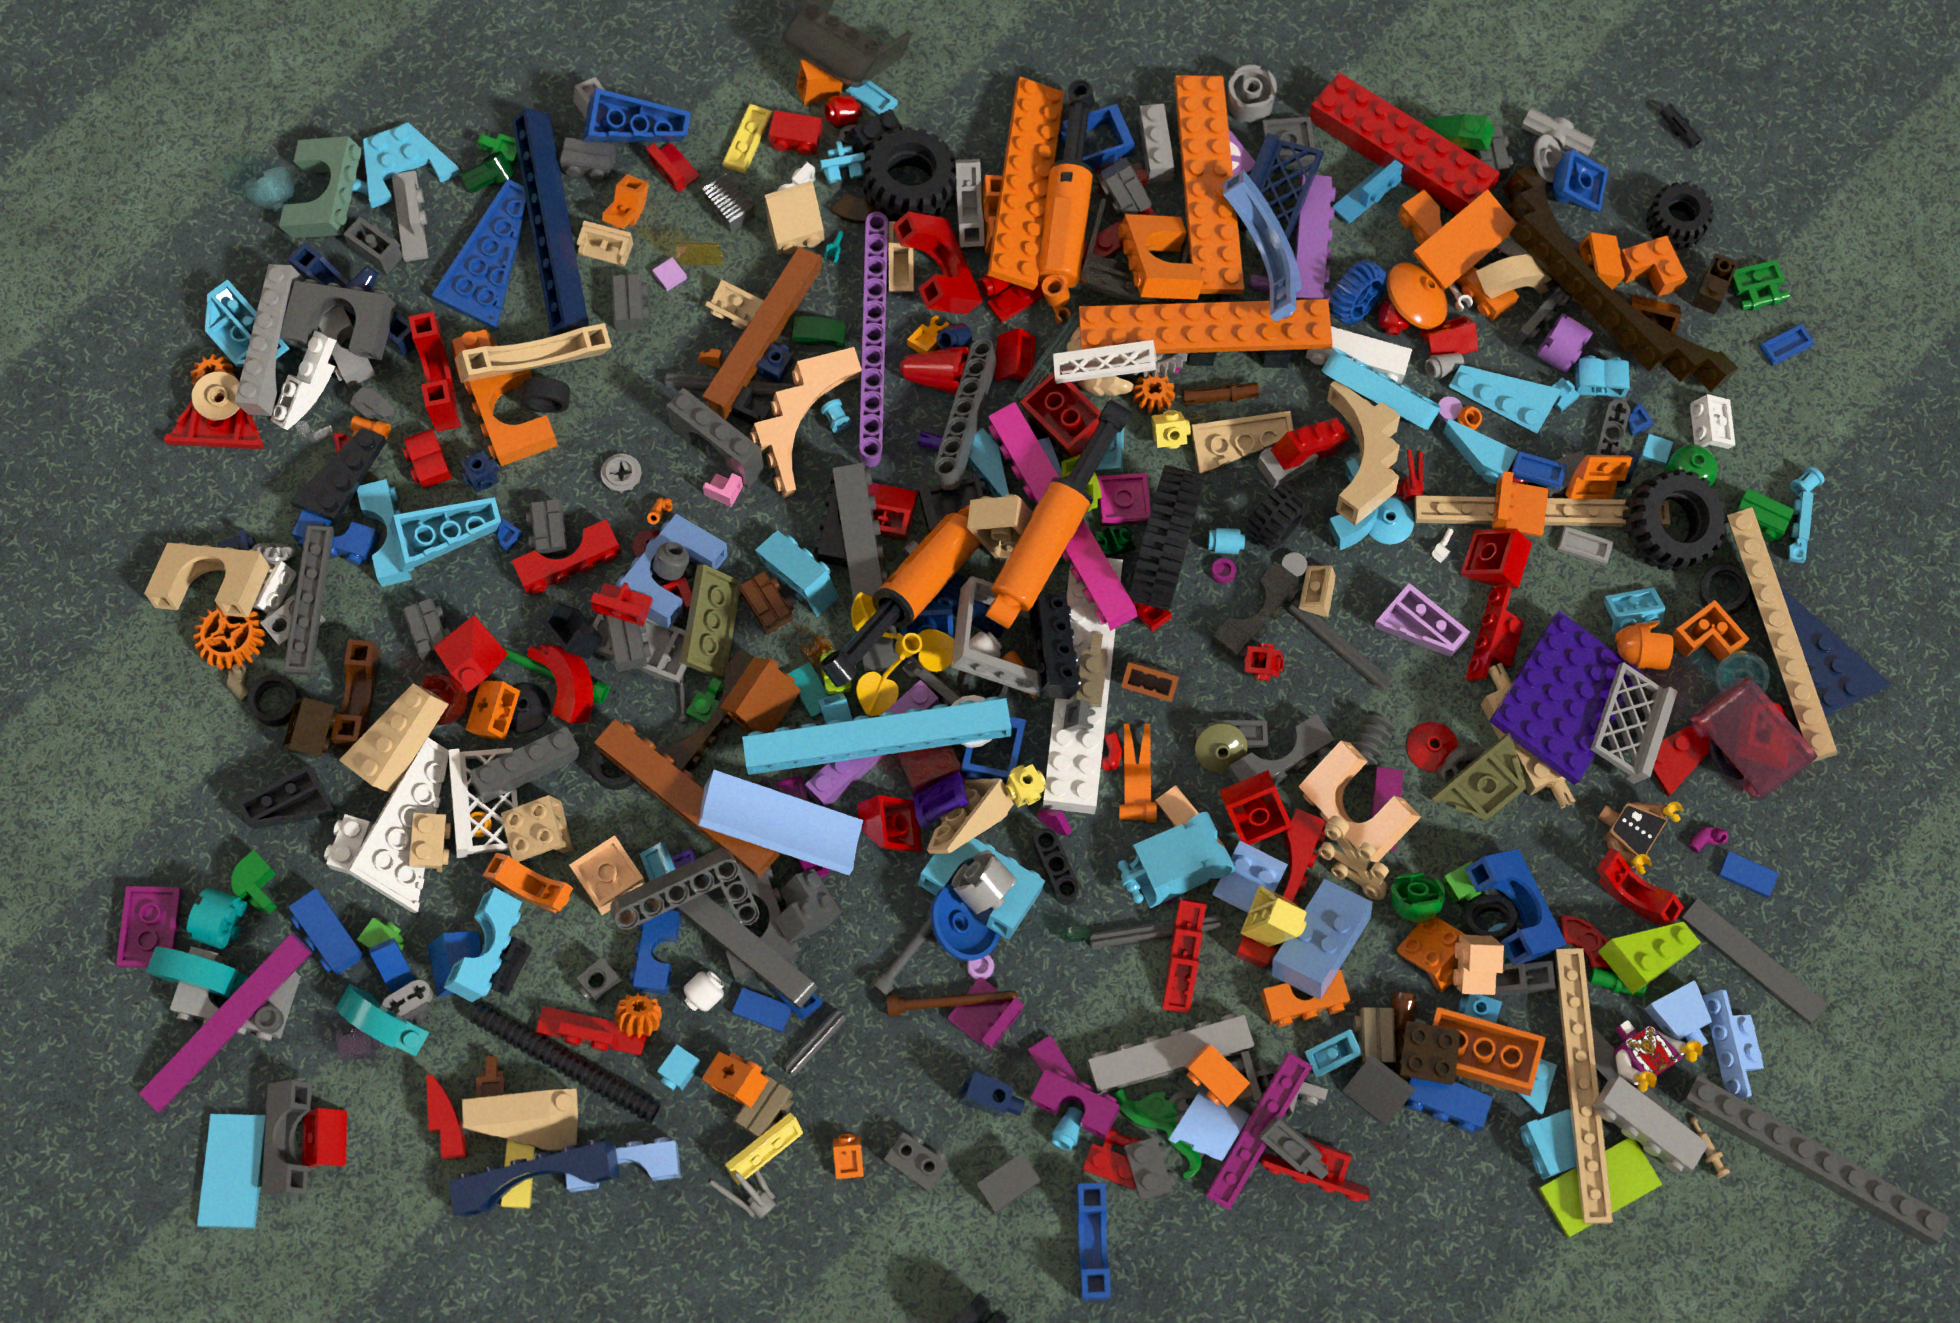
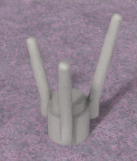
M759 1169L754 1172V1175L763 1192L761 1190L756 1192L739 1172L735 1173V1177L751 1195L748 1199L751 1205L745 1203L716 1181H710L711 1186L746 1210L752 1218L756 1215L759 1219H762L777 1205L773 1201L775 1196L769 1190Z

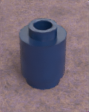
M964 323L944 327L937 335V344L941 349L959 346L967 347L972 340L971 330Z

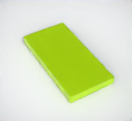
M1627 1138L1605 1151L1612 1213L1662 1185L1635 1139ZM1577 1168L1538 1189L1567 1238L1592 1225L1582 1224Z

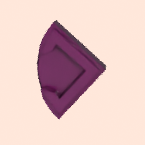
M1041 809L1037 814L1039 819L1048 828L1060 835L1068 836L1072 831L1062 810Z

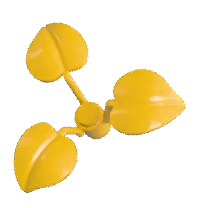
M862 592L855 597L851 610L852 624L856 632L876 612L873 606V597ZM935 629L923 630L918 635L908 633L904 636L901 633L885 632L882 637L897 640L895 650L899 657L884 672L883 676L877 672H868L857 682V698L866 715L871 717L879 716L897 701L898 685L894 681L887 679V677L901 661L919 652L918 660L923 668L931 672L942 671L952 663L955 639Z

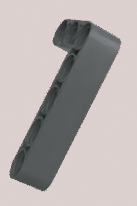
M724 848L717 849L620 895L610 905L615 924L619 928L627 930L720 886L736 920L742 925H751L759 917V909L733 854ZM729 862L726 867L719 868L721 864ZM705 874L701 879L694 880L697 875ZM740 884L736 889L729 890L731 886ZM680 886L676 891H670L672 887ZM649 898H655L651 903H644ZM745 906H749V908H748L747 910H745V911H740L741 908H743V907H745ZM624 910H630L626 915H619Z

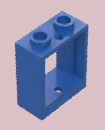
M1117 104L1089 112L1087 130L1109 124L1118 146L1084 156L1083 163L1089 165L1092 169L1133 155L1135 143ZM1069 119L1063 121L1062 131L1059 133L1063 146L1066 144Z
M1009 716L1011 734L1016 735L1008 771L970 764L974 748L966 747L961 775L966 776L967 780L1001 778L1005 785L1010 771L1017 767L1026 725L1025 719Z

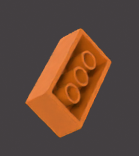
M1437 1007L1432 1026L1460 1031L1456 1067L1457 1076L1531 1096L1546 1037Z

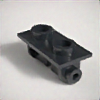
M511 938L508 946L500 954L499 958L502 961L498 970L492 973L489 981L492 983L490 989L509 996L532 947L524 944L518 938Z

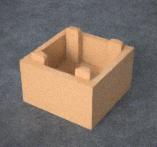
M615 835L569 865L601 915L610 911V905L615 898L646 884L643 876Z

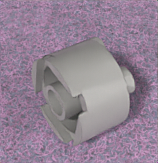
M1246 65L1234 72L1228 84L1226 106L1237 121L1256 122L1264 119L1271 113L1277 91V83L1272 73L1262 70L1257 65Z
M986 850L973 856L972 858L975 861L968 866L966 863L962 865L952 880L953 890L976 914L990 907L993 910L999 908L1005 901L1003 896L1017 881L1005 865L991 851Z

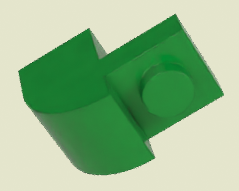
M252 850L236 865L232 873L231 885L233 892L243 901L248 900L258 912L264 909L268 914H271L277 906L261 888L277 874Z

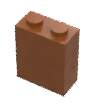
M754 656L720 707L748 734L755 731H762L764 734L774 732L801 691L794 684L795 679L789 674L781 672L778 669L779 664L769 657L762 659Z
M1130 660L1121 688L1172 702L1180 674Z

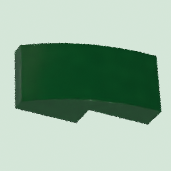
M794 316L791 340L812 346L817 342L841 348L844 344L846 322L823 317Z
M1112 526L1103 532H1092L1106 557L1136 549L1127 526Z

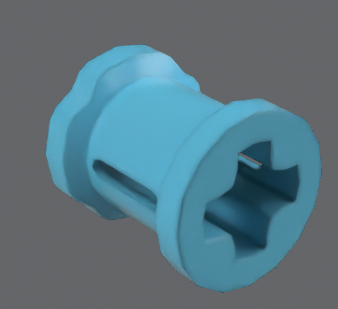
M839 399L827 402L820 409L821 413L828 418L831 424L830 428L834 433L849 427L852 423L849 416L845 415L841 407L842 402Z
M1808 466L1801 477L1790 483V488L1800 497L1803 491L1810 492L1816 486H1821L1825 479L1817 468Z

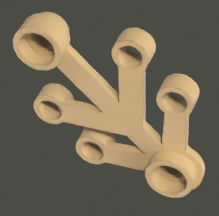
M1332 816L1325 824L1324 832L1328 838L1337 840L1344 853L1336 849L1331 843L1324 842L1318 850L1319 854L1326 860H1331L1334 857L1340 861L1336 862L1331 869L1332 874L1336 878L1343 880L1347 877L1360 885L1368 898L1382 900L1386 896L1387 884L1383 879L1389 873L1388 868L1384 864L1376 862L1369 873L1367 868L1371 858L1376 853L1375 848L1371 844L1363 842L1356 853L1345 836L1349 830V825L1341 817Z

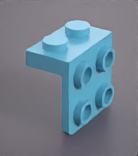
M1567 1109L1538 1121L1537 1119L1520 1128L1522 1141L1529 1148L1533 1157L1534 1168L1543 1180L1576 1167L1571 1110Z

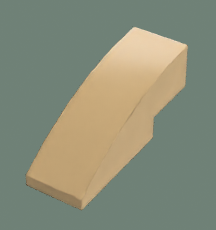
M888 222L889 292H914L913 248L900 245L892 226L896 222Z

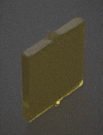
M676 242L675 257H678L679 265L722 266L723 252L720 250L719 243Z

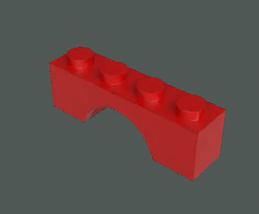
M607 519L583 529V538L579 548L566 558L549 559L534 550L512 560V563L527 595L531 593L539 594L546 590V586L553 583L562 584L568 581L571 575L578 572L587 573L594 568V565L601 562L609 563L614 561L618 557L617 555L621 554V550Z

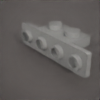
M416 171L396 173L392 175L403 259L405 262L427 259L428 250L424 225L427 224V216L425 210H422L421 203H424L422 188H419L417 173Z

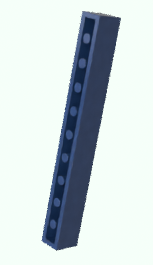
M524 108L512 119L550 333L551 335H560L589 326V320L581 286V277L578 270L577 256L572 238L550 115Z

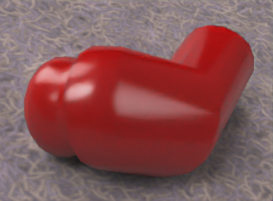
M1110 732L1104 735L1109 750L1108 757L1101 759V765L1105 771L1118 768L1122 755V748L1117 733Z

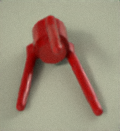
M1407 449L1409 476L1402 479L1401 485L1398 482L1396 489L1397 496L1402 495L1404 501L1414 500L1415 496H1423L1422 451L1418 452L1416 477L1412 450Z

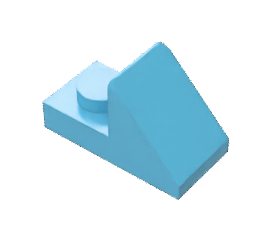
M1351 1029L1305 1051L1316 1077L1322 1076L1342 1065L1351 1064L1363 1055Z

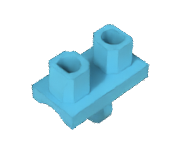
M836 141V149L828 150V156L838 157L821 160V172H824L828 183L841 181L839 169L848 167L850 179L863 177V164L865 161L864 153L844 156L845 154L853 153L852 146L842 147L841 141Z

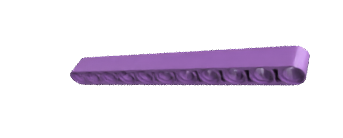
M881 212L869 214L866 218L859 460L869 467H875L881 461L883 437L888 220ZM873 226H880L881 228H880V229H874V228H872V227H873ZM876 247V248H879V249H881V250H880V251H873V250H871V249ZM876 269V270H879L880 272H879V273H872L871 270ZM875 291V292H878V293H880V294L874 296V295H871L870 292ZM870 314H877V315H879V317H877V318H872V317H870L869 315H870ZM876 336L879 339L873 341L870 340L868 337ZM874 358L877 359L878 362L870 363L867 360ZM875 381L878 384L876 386H870L867 384V382ZM875 404L877 408L869 409L866 405ZM874 427L877 430L874 432H868L865 428ZM874 450L876 454L867 455L865 451Z

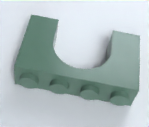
M349 136L298 140L293 162L305 173L331 172V179L325 192L316 200L308 203L283 205L279 227L291 238L343 235L358 162L361 157V148Z

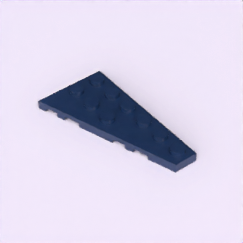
M1750 586L1749 598L1760 614ZM1780 586L1825 717L1891 685L1889 681Z

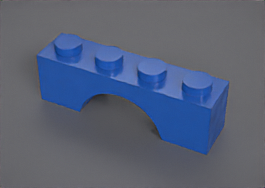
M1080 1183L1076 1187L1081 1301H1107L1111 1298L1106 1232V1183Z

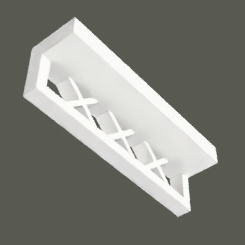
M1149 340L1053 354L1055 382L1058 384L1156 370L1157 356L1154 341Z

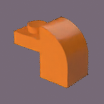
M626 174L616 184L614 202L603 212L602 221L625 229L628 225L634 226L644 209L649 182Z

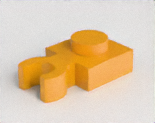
M939 316L932 317L929 327L922 324L907 339V346L918 353L934 351L938 347V333L944 327H948L949 322H945L942 326H937Z

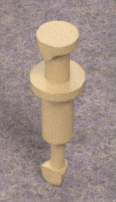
M1693 1115L1689 1120L1690 1124L1693 1125L1698 1136L1709 1143L1705 1150V1154L1708 1157L1705 1159L1706 1163H1713L1718 1172L1716 1174L1717 1178L1729 1174V1169L1727 1166L1724 1167L1719 1159L1723 1156L1722 1152L1717 1153L1707 1133L1701 1131L1697 1124L1698 1120Z

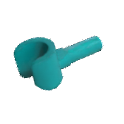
M838 231L834 242L826 246L825 260L827 256H834V263L838 261L841 251L839 244L844 234L842 231Z

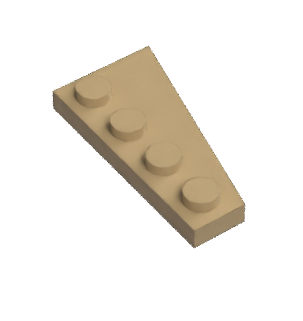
M1290 411L1191 425L1198 473H1206L1275 445L1286 432L1294 430Z

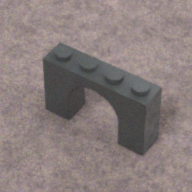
M305 279V282L294 281L280 332V338L290 346L308 348V343L314 331H318L323 316L335 307L350 306L355 310L356 322L349 349L358 357L382 360L396 308V303L389 297L388 293L381 290H374V293L366 292V290L352 286L351 289H346L335 283L320 285V283L310 279Z
M682 388L666 405L672 430L690 444L699 435L707 440L726 461L729 475L733 473L740 476L743 486L747 489L764 472L761 448L686 389Z
M738 864L753 898L762 903L769 912V924L760 939L789 963L797 961L795 953L800 952L797 941L788 943L774 921L781 914L778 903H781L782 899L778 888H772L769 879L774 878L771 868L769 867L758 880ZM740 884L731 886L729 890L736 889ZM720 886L705 893L718 905L727 903V899ZM726 952L736 982L756 975L731 953Z

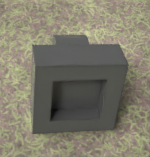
M1080 699L1066 704L1063 730L1074 732L1080 729L1088 730L1094 728L1093 724L1087 722L1088 717L1095 715V711L1089 708L1090 702Z

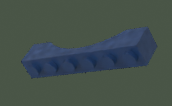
M305 242L287 259L289 264L304 278V281L305 279H310L320 283V285L335 283L343 288H346V285L350 282L320 253ZM343 306L346 313L356 320L354 308ZM394 312L386 344L405 357L415 346L410 322L397 312Z
M599 1138L588 1141V1145L579 1148L578 1145L563 1147L561 1153L544 1152L537 1154L534 1160L516 1159L511 1161L510 1166L501 1168L500 1165L484 1168V1173H463L459 1175V1179L449 1181L453 1214L468 1217L491 1211L497 1202L512 1188L539 1175L552 1173L570 1174L582 1181L597 1184L620 1178L615 1144Z

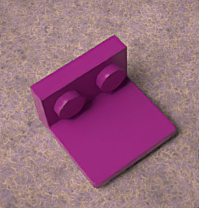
M980 977L967 994L999 992V990ZM1014 998L1010 1002L956 1006L948 1016V1020L990 1053L1023 1011L1024 1004L1017 998Z

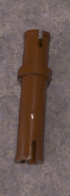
M1232 382L1224 386L1183 389L1184 405L1230 400L1231 402H1237V400L1259 398L1258 382L1247 384Z

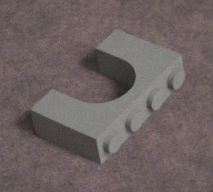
M195 947L190 948L189 954L222 964L223 957L218 953ZM294 972L262 1005H273L283 1013L284 1023L280 1030L273 1034L261 1032L254 1024V1014L236 1034L245 1035L246 1031L256 1033L255 1038L271 1042L272 1037L281 1039L301 976ZM178 983L170 1010L178 1014L177 1019L193 1023L194 1019L204 1021V1025L219 1008L215 1003L213 993Z

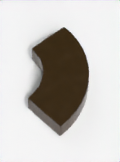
M849 193L831 208V213L838 218L856 224L866 223L867 216L872 212H877L875 211V205L871 206L867 198H856Z

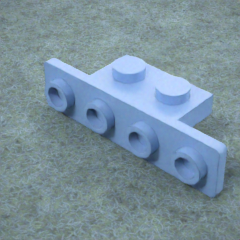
M1718 990L1703 996V1000L1711 1017L1709 1026L1724 1088L1740 1099L1751 1097L1752 1094L1746 1071L1764 1068L1751 1015L1732 1016L1726 990Z

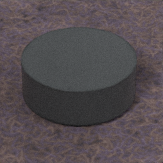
M273 1005L262 1006L254 1016L255 1026L265 1034L277 1032L284 1023L283 1013Z

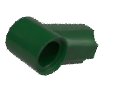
M498 151L486 157L483 163L461 173V177L465 186L472 194L492 183L497 184L509 179L514 172L503 152Z

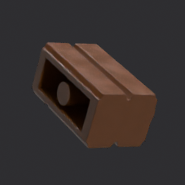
M762 572L752 580L750 579L739 586L742 598L766 635L793 620L792 611L794 607L788 597L782 598L778 592L781 590V587L774 576L769 578L766 572Z

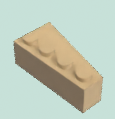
M413 683L339 761L372 786L392 793L449 704L432 691Z

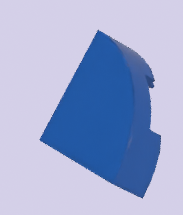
M1641 403L1636 405L1629 415L1628 430L1630 435L1633 436L1654 424Z
M502 518L498 527V541L502 549L508 554L523 536V532Z

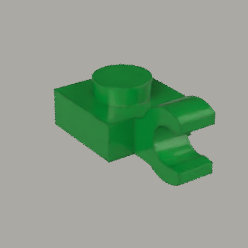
M499 133L497 139H493L480 134L477 144L480 145L479 150L491 152V154L502 151L508 163L515 166L518 159L515 138Z
M713 677L706 694L700 691L697 692L686 711V715L705 724L719 704L717 698L724 688L723 681Z

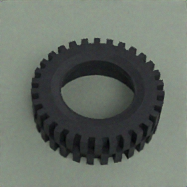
M1164 465L1129 596L1132 602L1166 611L1170 610L1205 480L1204 474Z

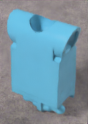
M1208 812L1198 813L1186 825H1178L1134 844L1137 856L1129 864L1132 870H1129L1126 861L1121 860L1118 863V868L1122 872V887L1133 895L1135 903H1141L1144 895L1149 908L1208 882L1210 878H1223L1235 871V866L1228 851L1217 842V829Z

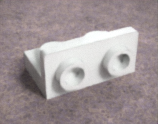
M1706 394L1690 404L1694 445L1702 447L1713 445L1726 449L1735 446L1730 399Z
M266 560L270 568L253 605V608L260 609L266 614L273 610H278L297 574L282 561Z

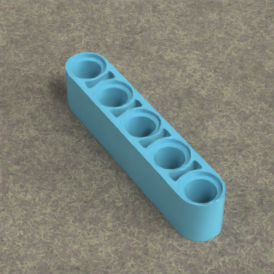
M1337 348L1332 350L1321 369L1327 376L1378 404L1383 402L1388 407L1393 408L1401 417L1421 428L1428 430L1441 409V406L1429 398Z

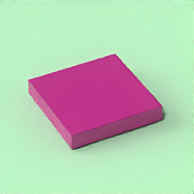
M1147 473L1097 476L1102 498L1098 499L1101 526L1148 522L1151 506Z

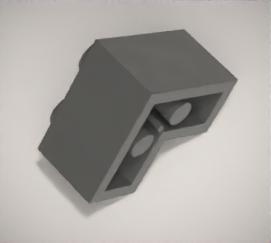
M813 868L796 874L779 891L788 907L774 921L787 942L790 943L827 928L842 912Z

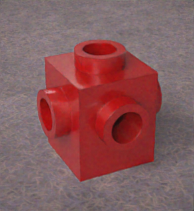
M1259 643L1258 647L1248 646L1244 660L1245 672L1255 675L1254 679L1261 681H1270V677H1279V671H1282L1284 666V657L1281 656L1282 652L1274 649L1273 644Z

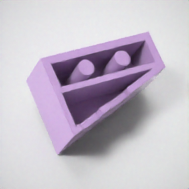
M1410 583L1377 619L1374 626L1376 629L1448 657L1453 656L1470 633L1469 630Z

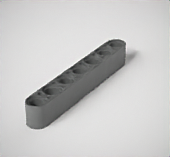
M988 339L976 340L970 347L936 458L934 469L939 484L944 490L956 489L962 482L995 372L997 359L993 345Z
M674 886L670 891H676L680 886ZM702 894L675 907V909L797 1008L801 1009L818 988L807 976L706 894Z

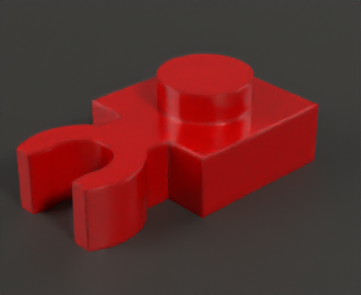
M1133 602L1135 608H1137V618L1151 632L1172 618L1170 611Z

